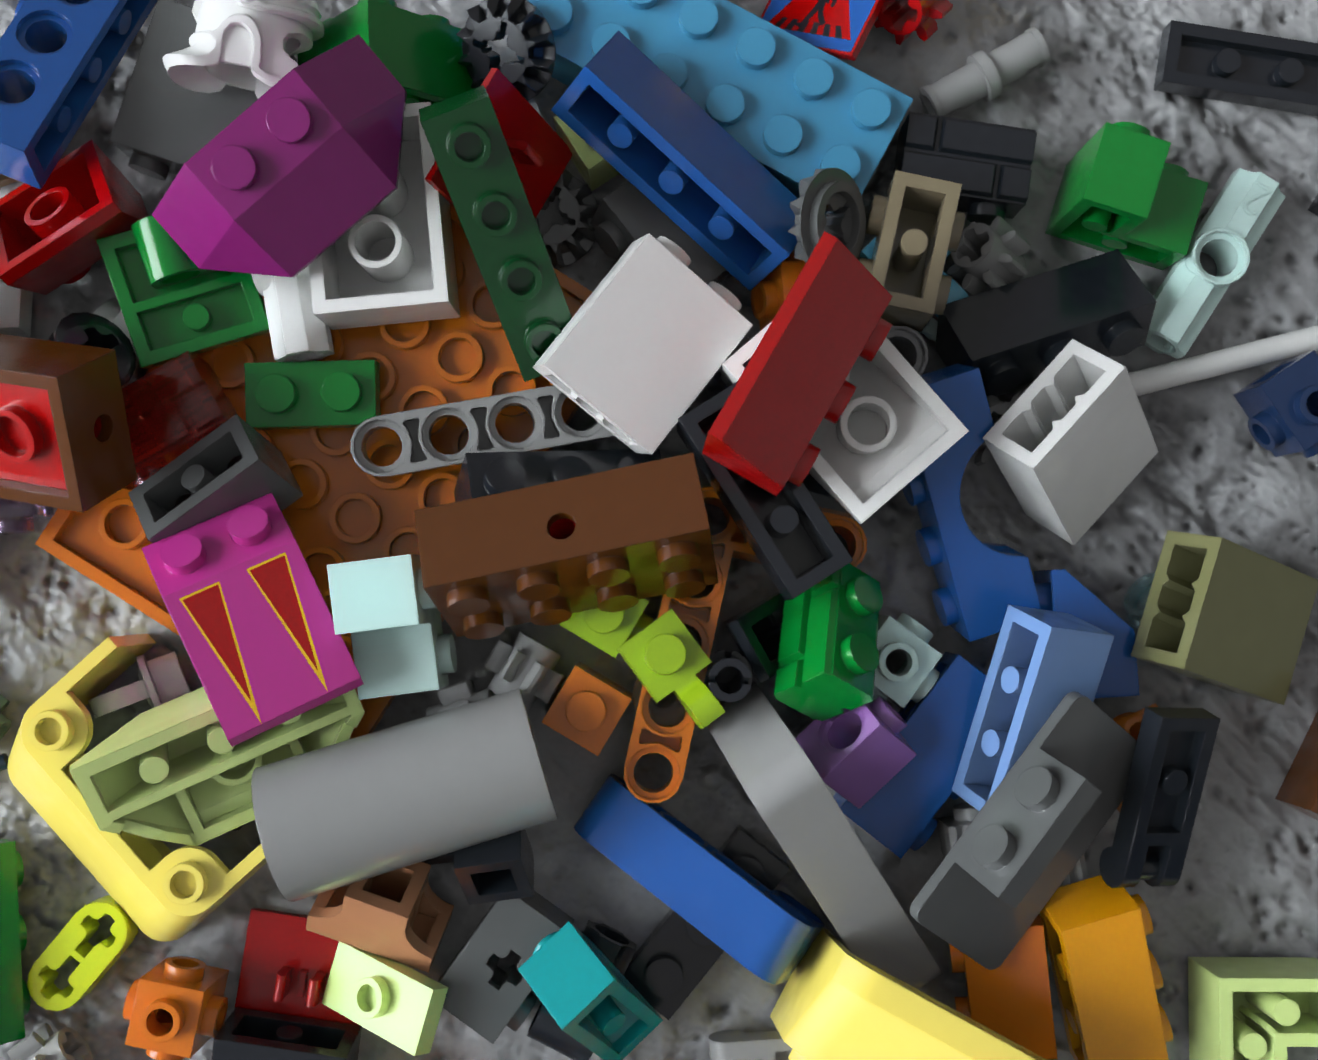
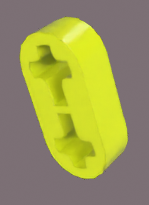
M110 895L98 898L85 905L75 913L34 962L28 973L27 981L30 996L37 1005L46 1010L61 1011L70 1008L95 988L133 942L139 927ZM106 914L110 915L115 921L110 928L112 935L92 946L88 941L100 926L98 919ZM72 959H76L80 964L68 978L70 985L62 990L57 988L54 984L59 975L56 969Z

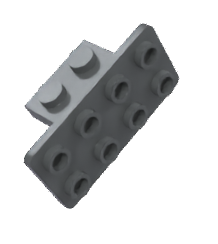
M1075 691L1068 693L915 897L910 906L911 916L922 926L989 970L998 968L1123 801L1137 740L1089 698Z

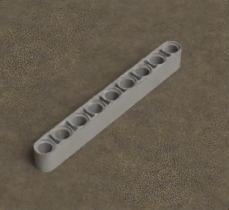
M907 326L891 327L886 336L887 339L898 348L902 356L921 375L928 363V348L924 338L916 330ZM722 366L713 376L719 384L720 392L728 388L721 379ZM552 385L374 416L364 420L355 429L351 438L350 452L354 462L364 472L373 476L392 477L459 465L463 463L465 453L537 451L616 436L596 420L593 426L586 431H576L569 428L561 415V407L567 396ZM694 400L683 415L699 406V404ZM519 406L531 415L533 431L527 440L511 443L504 440L498 434L495 420L504 408ZM446 417H455L461 420L469 431V439L466 446L460 452L453 455L438 452L431 441L433 426L440 419ZM382 428L394 430L402 442V451L399 458L388 466L374 464L366 452V443L369 436L374 431Z

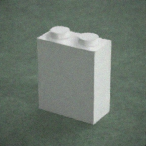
M650 233L630 244L532 368L635 453L652 455L678 422V418L682 417L753 324L738 312L742 308V304L733 293L714 281H710L707 285L688 268L691 259L680 246L664 236H659L656 240Z
M1074 339L1064 347L983 437L984 442L1025 514L1073 546L1159 452L1126 366Z

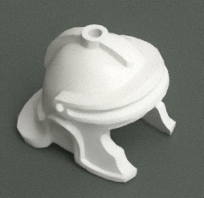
M195 0L192 13L197 26L195 33L189 37L190 47L166 54L162 59L170 79L183 88L210 94L221 91L225 85L255 91L256 97L259 99L293 68L299 66L295 60L290 58L291 56L310 50L313 46V41L319 40L324 36V26L320 21L321 14L318 4L314 0Z

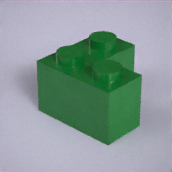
M359 0L356 5L336 17L324 20L322 22L324 36L319 40L313 41V46L310 50L297 54L298 65H301L360 35L407 92L406 104L420 102L435 104L473 89L470 88L473 80L467 68L457 63L463 55L462 39L456 35L461 28L450 25V21L443 16L419 15L398 8L393 0Z
M1106 122L1066 164L1045 234L1105 253L1118 249L1127 260L1163 271L1187 255L1208 182L1189 177V172L1181 166L1165 163L1171 142L1151 136L1150 130L1146 127L1131 122H1117L1114 124Z

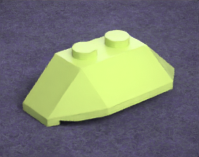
M201 687L140 713L70 765L69 772L100 831L118 834L123 831L149 839L198 846L255 820L251 789L252 774L255 768L349 740L365 711L356 690L353 689L232 747L227 740L204 688Z

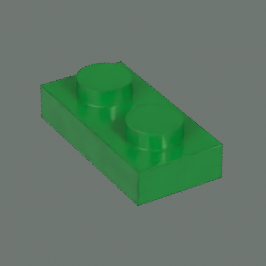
M376 360L244 363L246 423L255 430L358 427L364 420L381 415L379 362Z

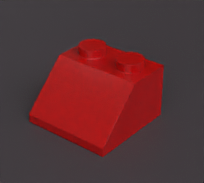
M92 139L60 159L42 189L24 183L0 199V279L8 286L47 295L63 284L77 282L88 273L93 264L102 259L96 240L132 230L131 225L149 216L141 194Z

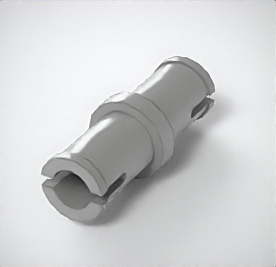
M1030 27L1025 30V33L988 53L979 50L967 57L965 66L930 85L920 88L919 96L924 110L927 114L950 117L981 99L986 102L995 100L1002 95L1003 87L1040 67L1049 65L1051 55L1047 42L1037 28Z

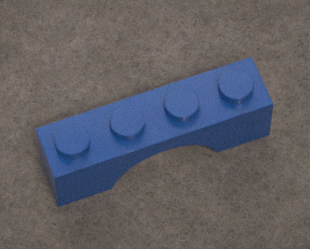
M957 363L920 376L969 432L902 490L908 503L911 506L916 505L922 529L916 530V542L923 561L928 567L933 566L939 588L932 590V600L936 613L945 627H952L969 642L1000 632L1008 604L1041 609L1028 557L1005 544L979 541L971 532L964 519L960 504V486L963 473L974 452L984 443L983 437L994 426L980 369Z

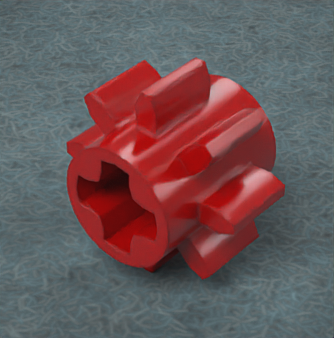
M885 0L874 25L876 28L884 27L888 32L894 34L896 44L899 45L913 31H916L921 40L926 41L938 30L935 19H942L952 10L953 4L948 0Z

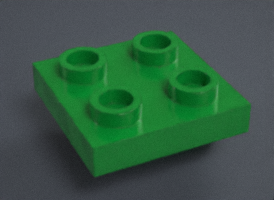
M152 215L131 225L132 230L96 240L141 368L151 369L270 332L266 308L262 296L256 289L251 273L199 269Z

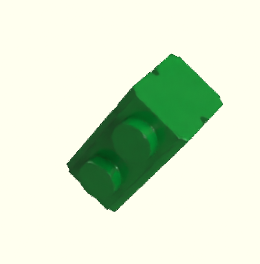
M848 563L794 599L784 600L778 653L779 669L776 671L774 689L776 700L813 720L825 721L844 713V708L852 710L873 702L875 669L879 665V652L877 649L879 611L883 606V596L879 581Z

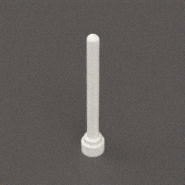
M1318 326L1129 372V376L1137 396L1299 356L1313 350L1318 351Z

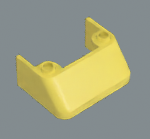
M149 634L107 637L28 708L23 716L8 758V774L17 790L139 929L151 939L168 942L177 940L194 929L263 867L267 861L260 844L230 871L214 852L202 846L188 845L172 852L160 840L149 839L123 831L118 834L99 830L69 772L70 765L85 755L84 751L89 746L93 736V720L86 705L89 703L88 700L99 695L136 662V656L143 655L156 644Z
M825 928L821 930L789 977L770 1014V1018L783 1041L793 1048L788 1057L789 1060H1057L1045 1059L856 956Z

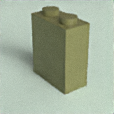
M1168 530L1131 656L1230 692L1284 705L1318 590V580L1225 538Z

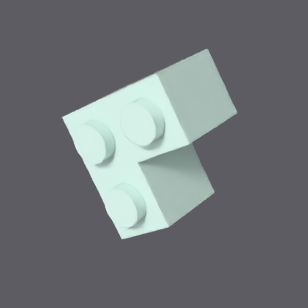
M406 554L327 565L335 635L351 633L354 664L364 685L357 687L359 700L439 690L449 685L448 673H455L457 671L455 642L452 633L443 634L441 613L423 588L420 555Z

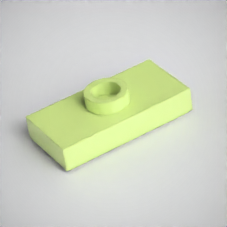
M339 942L322 1004L411 1055L418 1056L430 1053L448 987L402 963Z

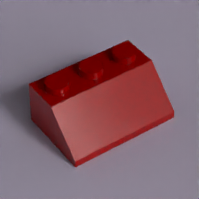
M826 231L822 234L711 426L702 454L775 496L784 488L787 481L798 487L801 486L821 451L820 448L809 443L823 418L833 424L837 423L857 386L846 381V377L858 356L868 362L873 360L893 325L881 318L893 296L835 236Z

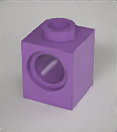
M878 696L872 703L870 702L852 710L844 708V713L825 721L814 720L795 738L824 783L858 809L869 801L917 755L900 733L907 726V723L881 696Z

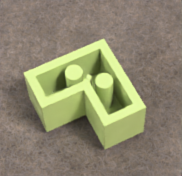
M1188 957L1189 1060H1288L1287 1047H1318V959L1315 957Z

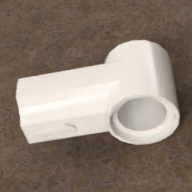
M309 265L294 278L251 274L257 291L261 296H264L275 361H317L334 354L330 327L313 315Z

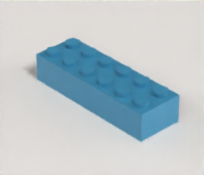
M527 0L543 14L554 36L556 60L552 78L570 86L585 65L619 30L797 198H800V180L813 176L816 169L839 168L847 172L857 184L862 196L913 101V98L728 0ZM517 56L518 60L525 59L523 57Z

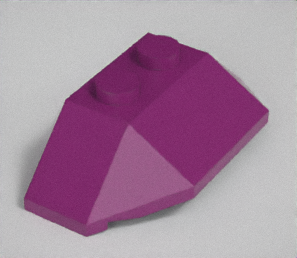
M357 35L293 68L185 162L152 213V216L199 269L294 278L398 189L407 92L362 37Z

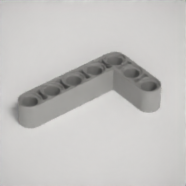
M752 682L750 691L741 700L736 702H720L725 713L707 726L750 800L849 951L917 989H921L943 974L826 784L756 682Z

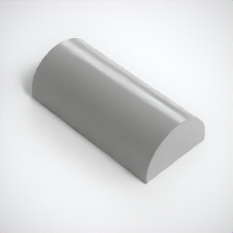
M521 688L255 768L252 774V802L261 846L279 891L285 899L291 902L558 819Z

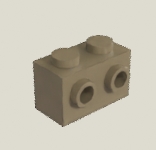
M896 170L886 196L874 194L865 234L877 236L872 259L860 257L859 261L893 296L881 316L882 319L893 324L892 326H907L922 332L934 314L942 315L945 310L952 280L951 276L943 275L947 251H957L966 216L965 213L956 211L962 187L960 183Z

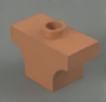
M419 862L318 894L308 914L306 930L429 973L451 920L454 905L445 902L433 892L428 881L431 865Z

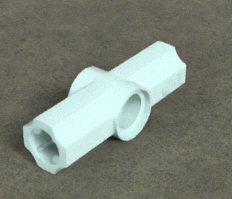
M1242 168L1237 169L1231 174L1195 230L1187 255L1169 266V273L1153 296L1157 302L1145 342L1147 347L1157 353L1166 354L1176 359L1182 358L1187 354L1230 284L1239 280L1246 273L1250 263L1251 251L1286 198L1279 189L1280 183L1262 172H1251ZM1201 252L1208 254L1214 259L1217 266L1216 277L1208 274L1203 269L1200 263Z

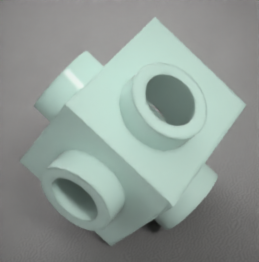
M903 612L897 620L890 615H879L877 637L879 665L875 669L873 698L874 701L878 696H881L884 700H888L902 708L907 705L910 699L916 703L920 702L932 689L940 674L934 667L943 656L928 644L934 636L933 633ZM900 649L906 654L907 659L896 674H892L886 667V658L891 651Z

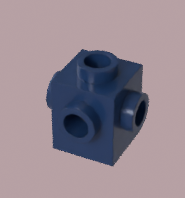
M1313 350L1282 362L1233 395L1249 418L1248 428L1253 438L1263 448L1271 451L1275 457L1302 452L1305 458L1318 454V354Z

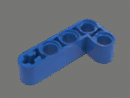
M611 773L574 825L575 831L585 841L741 965L770 984L776 985L789 979L825 926L821 919L800 902L780 890H770L660 805L657 803H646L635 798L628 790L625 780Z

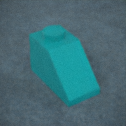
M569 921L559 931L543 938L535 947L533 955L518 968V971L561 1030L603 1060H623L663 1021L654 1008L596 944Z

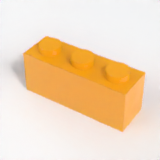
M1101 875L1058 887L1040 914L1044 925V933L1069 1050L1075 1060H1169L1166 1043L1173 1041V1032L1168 1017L1157 999L1156 990L1163 988V978L1158 963L1147 946L1146 935L1153 933V923L1145 902L1139 894L1130 895L1125 888H1111L1104 882Z

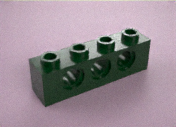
M484 85L419 109L420 123L523 379L526 382L542 376L532 367L562 332L572 316L490 97Z

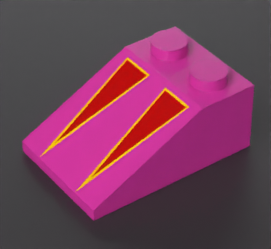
M272 493L142 548L161 597L227 740L232 747L364 685L341 634L335 635L332 615Z

